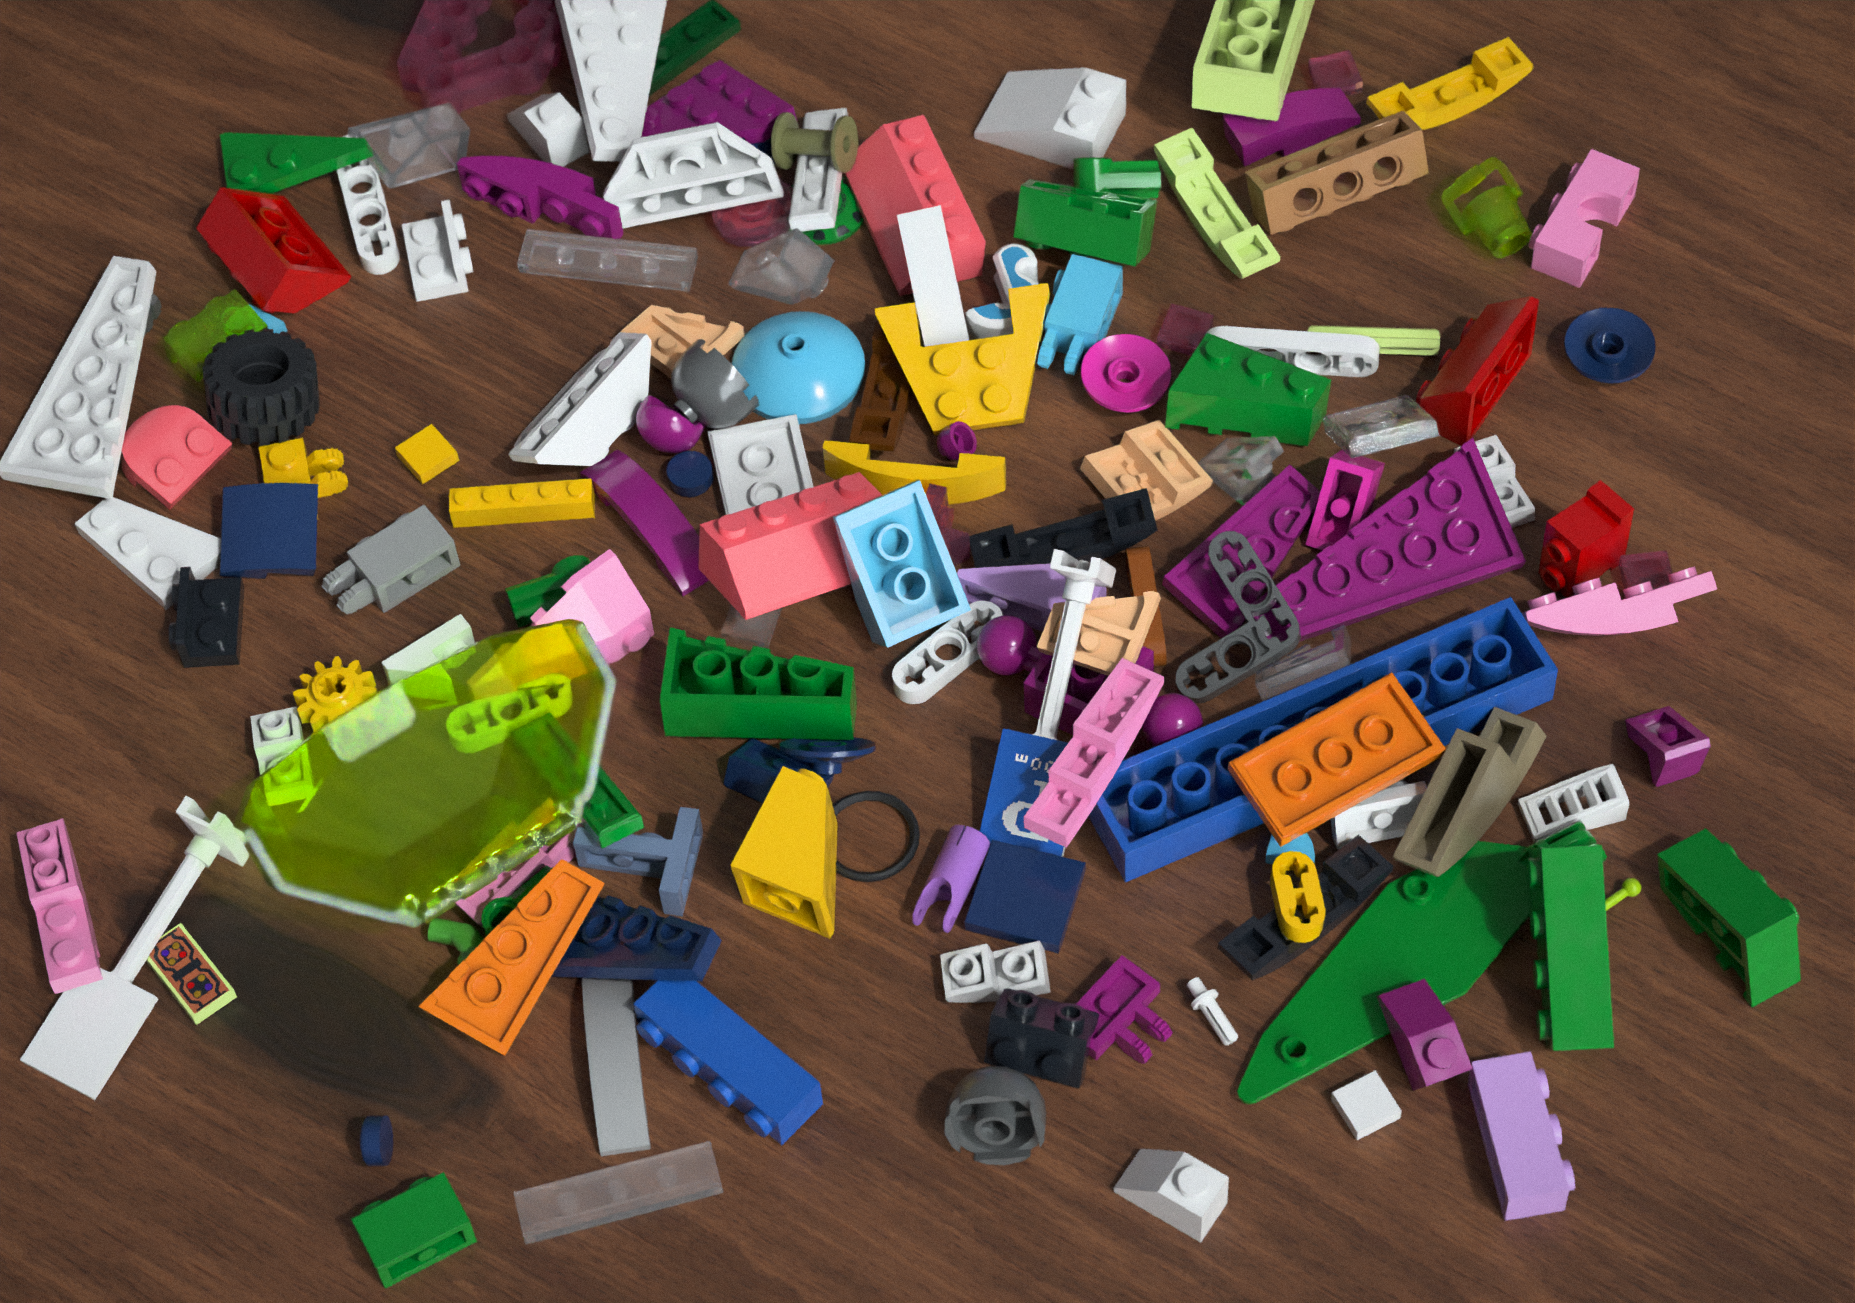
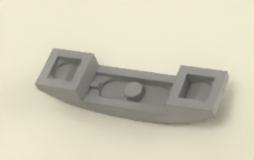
M582 978L588 1062L600 1155L608 1156L649 1150L651 1146L636 1029L633 980Z

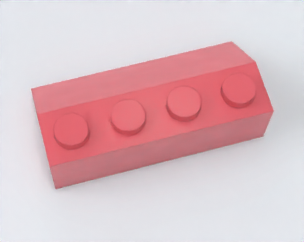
M921 115L883 124L858 147L857 157L852 169L842 174L854 196L899 296L913 293L897 218L899 214L940 205L957 282L982 276L986 241L925 116Z
M858 472L700 524L699 570L745 620L850 585L851 582L833 517L880 497L882 494Z

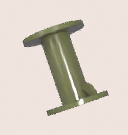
M781 113L777 117L772 131L771 148L774 162L780 169H789L794 164L797 155L830 156L838 172H849L855 163L858 151V131L855 121L850 116H841L836 121L833 130L801 129L798 127L797 120L792 113Z

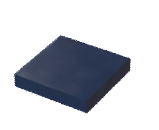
M992 840L965 919V930L1019 944L1040 941L1045 950L1059 953L1086 871V862Z

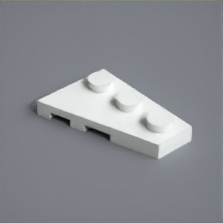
M112 497V499L105 498L74 523L78 533L166 610L173 605L172 586L173 584H179L181 567L190 566L195 580H201L220 566L221 538Z

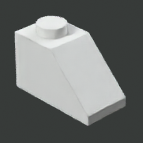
M561 93L542 94L507 114L508 121L544 162L564 167L589 152L583 119Z
M1141 1148L1115 1185L1114 1192L1195 1240L1202 1242L1228 1203L1229 1177L1186 1152Z

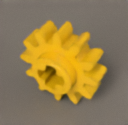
M335 656L331 668L326 669L324 664L317 661L315 662L317 674L314 677L309 674H301L299 676L304 689H298L293 692L298 706L297 712L302 723H311L315 735L321 734L326 727H330L334 739H338L342 727L348 726L349 730L356 734L359 732L357 724L359 718L366 721L374 719L370 706L380 703L378 692L375 688L376 683L371 671L362 672L359 660L352 661L347 668H344L341 658Z

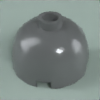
M698 339L684 351L673 368L671 384L672 390L678 398V401L673 406L680 415L688 419L692 424L697 420L708 428L723 429L734 426L759 406V400L756 395L748 400L743 392L749 386L745 378L717 349L713 348L709 353H706L702 349L706 341Z
M998 1066L975 1069L964 1076L950 1094L946 1106L945 1136L951 1146L959 1153L961 1146L968 1151L974 1152V1161L991 1165H1008L1022 1162L1030 1157L1032 1148L1037 1146L1038 1143L1039 1147H1041L1044 1142L1046 1128L1045 1101L1034 1081L1022 1072Z

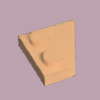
M650 305L620 331L647 334L651 339L650 364L670 379L676 361L696 340L702 339L706 341L702 348L706 353L715 348L722 355H725L744 337L743 326L737 322L730 321L728 327L706 323L705 316L689 312L683 314L676 313L670 308Z
M1148 591L1143 592V596L1116 599L1115 596L1100 597L1092 600L1090 605L1086 604L1073 664L1109 676L1122 658L1136 663L1161 600L1159 593ZM1065 602L1054 603L1037 645L1039 652L1053 656Z

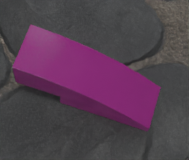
M1317 88L1287 93L1278 121L1256 119L1228 113L1222 116L1225 137L1244 166L1277 151H1280L1283 157L1361 123L1360 116L1341 88Z

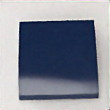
M261 483L223 487L219 576L266 579L267 573L314 576L316 571L318 484Z

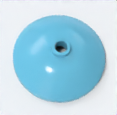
M797 311L782 313L758 323L741 339L732 358V365L749 384L743 391L748 400L752 399L755 395L759 400V406L753 412L768 420L796 414L799 424H808L831 417L845 408L854 399L861 388L865 376L864 353L855 334L840 321L815 312Z

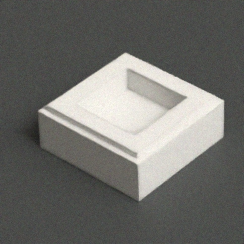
M1376 1070L1332 1092L1331 1101L1356 1140L1401 1118L1402 1110Z

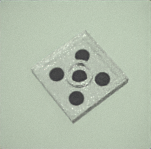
M1408 395L1323 417L1325 433L1350 458L1439 436L1437 421Z

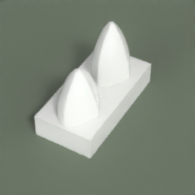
M1401 779L1331 819L1332 838L1337 849L1342 848L1358 834L1367 843L1403 836L1427 789L1425 782L1409 784Z

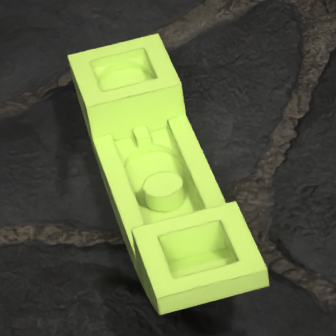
M1193 128L1154 144V151L1181 206L1199 234L1228 269L1243 279L1280 262V255L1259 224L1251 226L1214 172V159Z

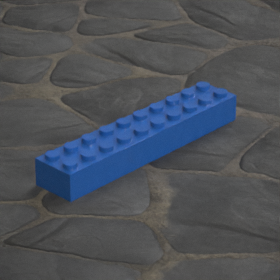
M1509 597L1123 760L1088 817L1126 883L1264 824L1228 771L1229 762L1390 673L1394 674L1445 746L1450 743L1457 728L1471 734L1483 730L1494 707L1518 715L1553 700L1558 668L1513 599Z

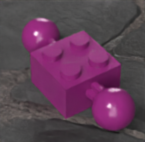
M1010 615L993 618L979 632L977 638L978 656L987 669L998 675H1015L1023 670L1030 672L1023 683L1025 713L1039 719L1053 656L1039 652L1035 634L1024 620ZM1142 646L1135 664L1154 672V651ZM1072 664L1058 729L1073 735V724L1108 678V675ZM1168 693L1155 699L1142 725L1146 740L1154 748L1203 727V717L1199 707L1193 700L1182 694Z

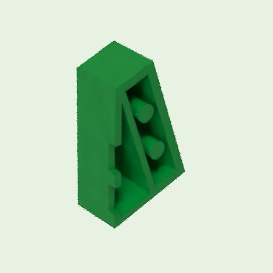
M1029 179L1020 187L1014 238L1026 240L1025 245L1032 248L1050 249L1052 246L1068 250V253L1079 256H1093L1136 266L1150 252L1157 200Z
M1206 333L1169 389L1165 428L1179 430L1180 424L1208 427L1209 434L1222 435L1223 429L1250 432V439L1308 446L1326 418L1331 379Z
M1705 828L1657 854L1662 891L1696 935L1704 931L1707 933L1721 952L1716 956V962L1723 971L1733 967L1746 984V991L1743 993V997L1752 1008L1801 981L1797 933L1799 915L1796 908L1789 899L1785 897L1780 898L1767 885L1759 871L1756 869L1750 870L1738 858L1729 843L1719 841Z

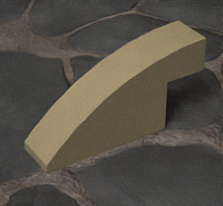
M1494 707L1480 737L1457 728L1393 858L1396 861L1439 877L1459 861L1497 819L1535 760L1547 737L1537 722Z

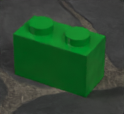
M444 1172L435 1177H424L415 1181L408 1187L407 1191L388 1201L379 1200L371 1203L363 1209L360 1215L351 1219L359 1239L385 1289L477 1242L470 1220Z

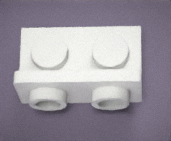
M450 199L441 201L444 216L402 224L417 302L469 292L465 274L473 273L469 248H460L459 240L467 239L462 213L453 215Z

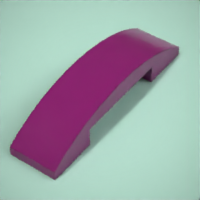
M617 449L600 462L580 472L582 479H592L594 493L607 507L611 504L654 554L657 567L682 596L687 595L709 581L699 570V535L664 490L633 459Z

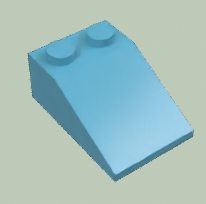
M916 480L833 517L855 600L873 643L888 648L971 610L920 480Z

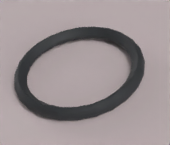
M880 791L853 793L833 805L835 816L846 807L857 802L880 801L896 808L906 819L910 831L909 844L902 857L892 866L883 870L859 872L849 869L836 860V872L845 878L858 882L885 880L899 873L913 859L920 838L918 821L912 810L902 800L891 794Z

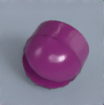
M961 421L954 422L945 427L939 433L936 441L939 453L951 461L958 460L959 453L973 454L977 447V440L973 430Z

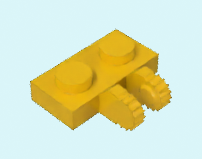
M303 438L259 447L264 483L318 484V498L331 496L334 493H342L348 487L347 475L342 473V471H337L344 465V457L341 450L333 448L313 451L307 456Z

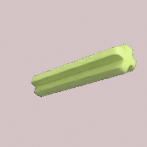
M1312 325L1307 330V332L1368 336L1379 344V354L1435 356L1440 350V333L1437 329Z

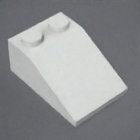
M1089 68L1007 72L975 130L974 138L1073 169V158L1104 156L1126 114V80Z

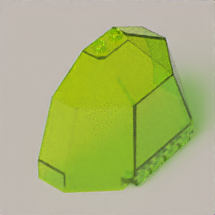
M569 618L491 635L397 680L316 730L247 785L233 828L267 885L278 892L394 924L399 923L413 928L422 923L427 924L456 905L455 902L458 900H465L498 879L497 875L514 869L539 853L541 847L550 846L577 828L576 825L581 823L585 802L593 797L617 680L583 621Z

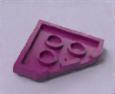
M718 60L714 64L703 68L700 73L682 85L674 87L668 94L646 108L641 138L718 122L740 138L745 137L746 142L749 144L761 143L772 137L775 121L781 113H792L796 120L797 117L792 105L723 61Z

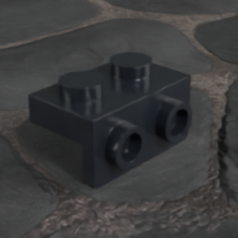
M1005 988L990 1016L984 1062L999 1067H1008L1024 1074L1080 1089L1085 1078L1090 1041L1098 1024L1099 1014L1083 1009L1076 1004L1046 999L1025 990Z

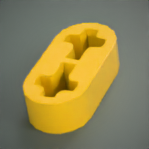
M1297 851L1282 853L1273 862L1270 875V887L1278 924L1282 934L1288 939L1298 943H1307L1315 940L1320 935L1325 920V906L1317 870L1313 860L1306 854ZM1286 871H1294L1296 877H1300L1299 888L1293 889L1291 877L1285 875ZM1296 905H1302L1305 918L1310 919L1309 923H1301L1299 917L1294 916Z

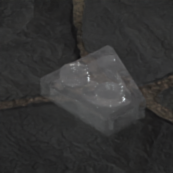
M1345 625L1331 630L1334 640L1315 648H1311L1310 644H1305L1256 672L1255 686L1262 701L1351 665L1352 641Z

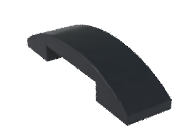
M1147 488L1102 500L1104 506L1102 511L1028 531L1015 533L1013 524L970 535L968 538L975 568L1051 564L1054 549L1062 550L1078 561L1084 560L1091 562V557L1104 559L1117 554L1158 531Z
M1358 834L1324 861L1322 872L1318 874L1325 906V920L1323 929L1315 940L1307 943H1298L1288 939L1281 932L1274 908L1260 920L1252 916L1218 943L1217 948L1251 980L1263 977L1304 953L1344 921L1392 872L1393 865ZM1296 905L1294 916L1299 917L1301 923H1309L1310 919L1305 918L1302 905Z

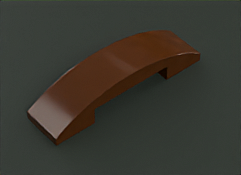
M918 317V325H919L920 340H921V327H920V322H919V317ZM876 319L872 337L871 361L861 405L856 407L849 443L869 444V448L873 450L894 452L905 424L912 389L883 329Z

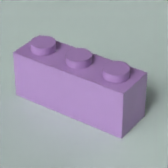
M1531 1051L1472 1061L1473 1069L1469 1073L1468 1087L1504 1221L1565 1211L1569 1191L1575 1189V1180L1570 1161L1561 1160L1557 1145L1562 1143L1561 1128L1557 1115L1548 1114L1545 1099L1549 1098V1087L1544 1069H1536Z

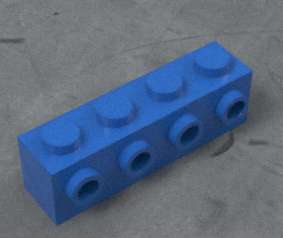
M658 980L634 1003L638 1021L636 1029L641 1037L655 1048L662 1045L672 1054V1060L676 1066L687 1076L693 1077L697 1074L709 1084L707 1086L709 1092L723 1106L730 1107L733 1104L745 1114L744 1120L759 1136L765 1138L769 1134L779 1144L783 1145L823 1105L821 1086L817 1079L697 981Z

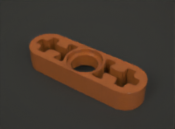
M1149 546L1125 548L1130 597L1143 596V592L1148 591L1157 592ZM1159 605L1143 643L1144 647L1154 651V667L1167 665L1166 645Z

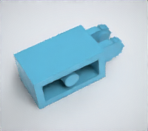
M1072 254L1066 270L1059 269L1053 286L1054 300L1052 304L1046 306L1043 321L1045 337L1039 350L1037 362L1039 367L1048 369L1057 351L1066 354L1064 359L1065 373L1075 375L1087 351L1095 343L1106 338L1123 294V266Z

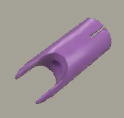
M954 825L950 828L913 911L914 925L919 926L927 909L935 902L950 900V905L943 919V931L945 933L951 931L990 847V841L983 833L969 826L965 828L964 825Z

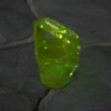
M1490 157L1480 165L1475 164L1455 179L1456 183L1443 192L1441 200L1461 232L1467 236L1474 231L1495 258H1504L1514 254L1531 239L1532 232L1517 203V198L1523 195V191L1506 165L1498 158ZM1497 168L1507 185L1496 186L1480 194L1466 206L1461 215L1453 201L1487 178L1488 174Z

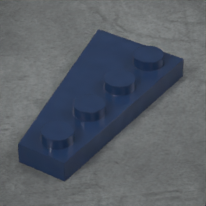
M609 895L606 898L598 896L552 977L703 981L722 940L712 928L671 915L664 918L658 916L652 909L640 905L636 909L625 905L621 899Z

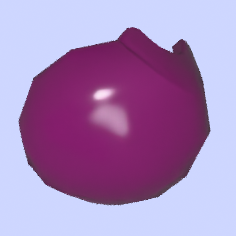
M650 395L643 400L636 415L637 429L646 443L658 451L678 454L692 449L700 439L705 426L698 421L692 424L676 410Z

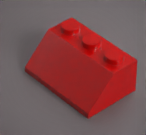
M220 187L196 227L208 242L207 246L210 251L221 258L230 269L232 278L241 283L253 297L252 302L255 306L267 313L285 312L295 314L347 284L352 277L286 197L282 195Z
M1528 296L1488 304L1478 319L1472 317L1467 322L1461 334L1460 344L1455 350L1450 348L1446 351L1439 364L1437 376L1433 381L1426 380L1417 394L1415 403L1419 405V426L1460 446L1473 438L1532 354L1539 299Z

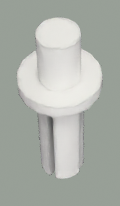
M1199 977L1189 981L1187 987L1195 998L1191 1003L1193 1010L1201 1009L1224 1045H1230L1238 1039V1034L1215 1000L1218 996L1216 989L1207 990Z

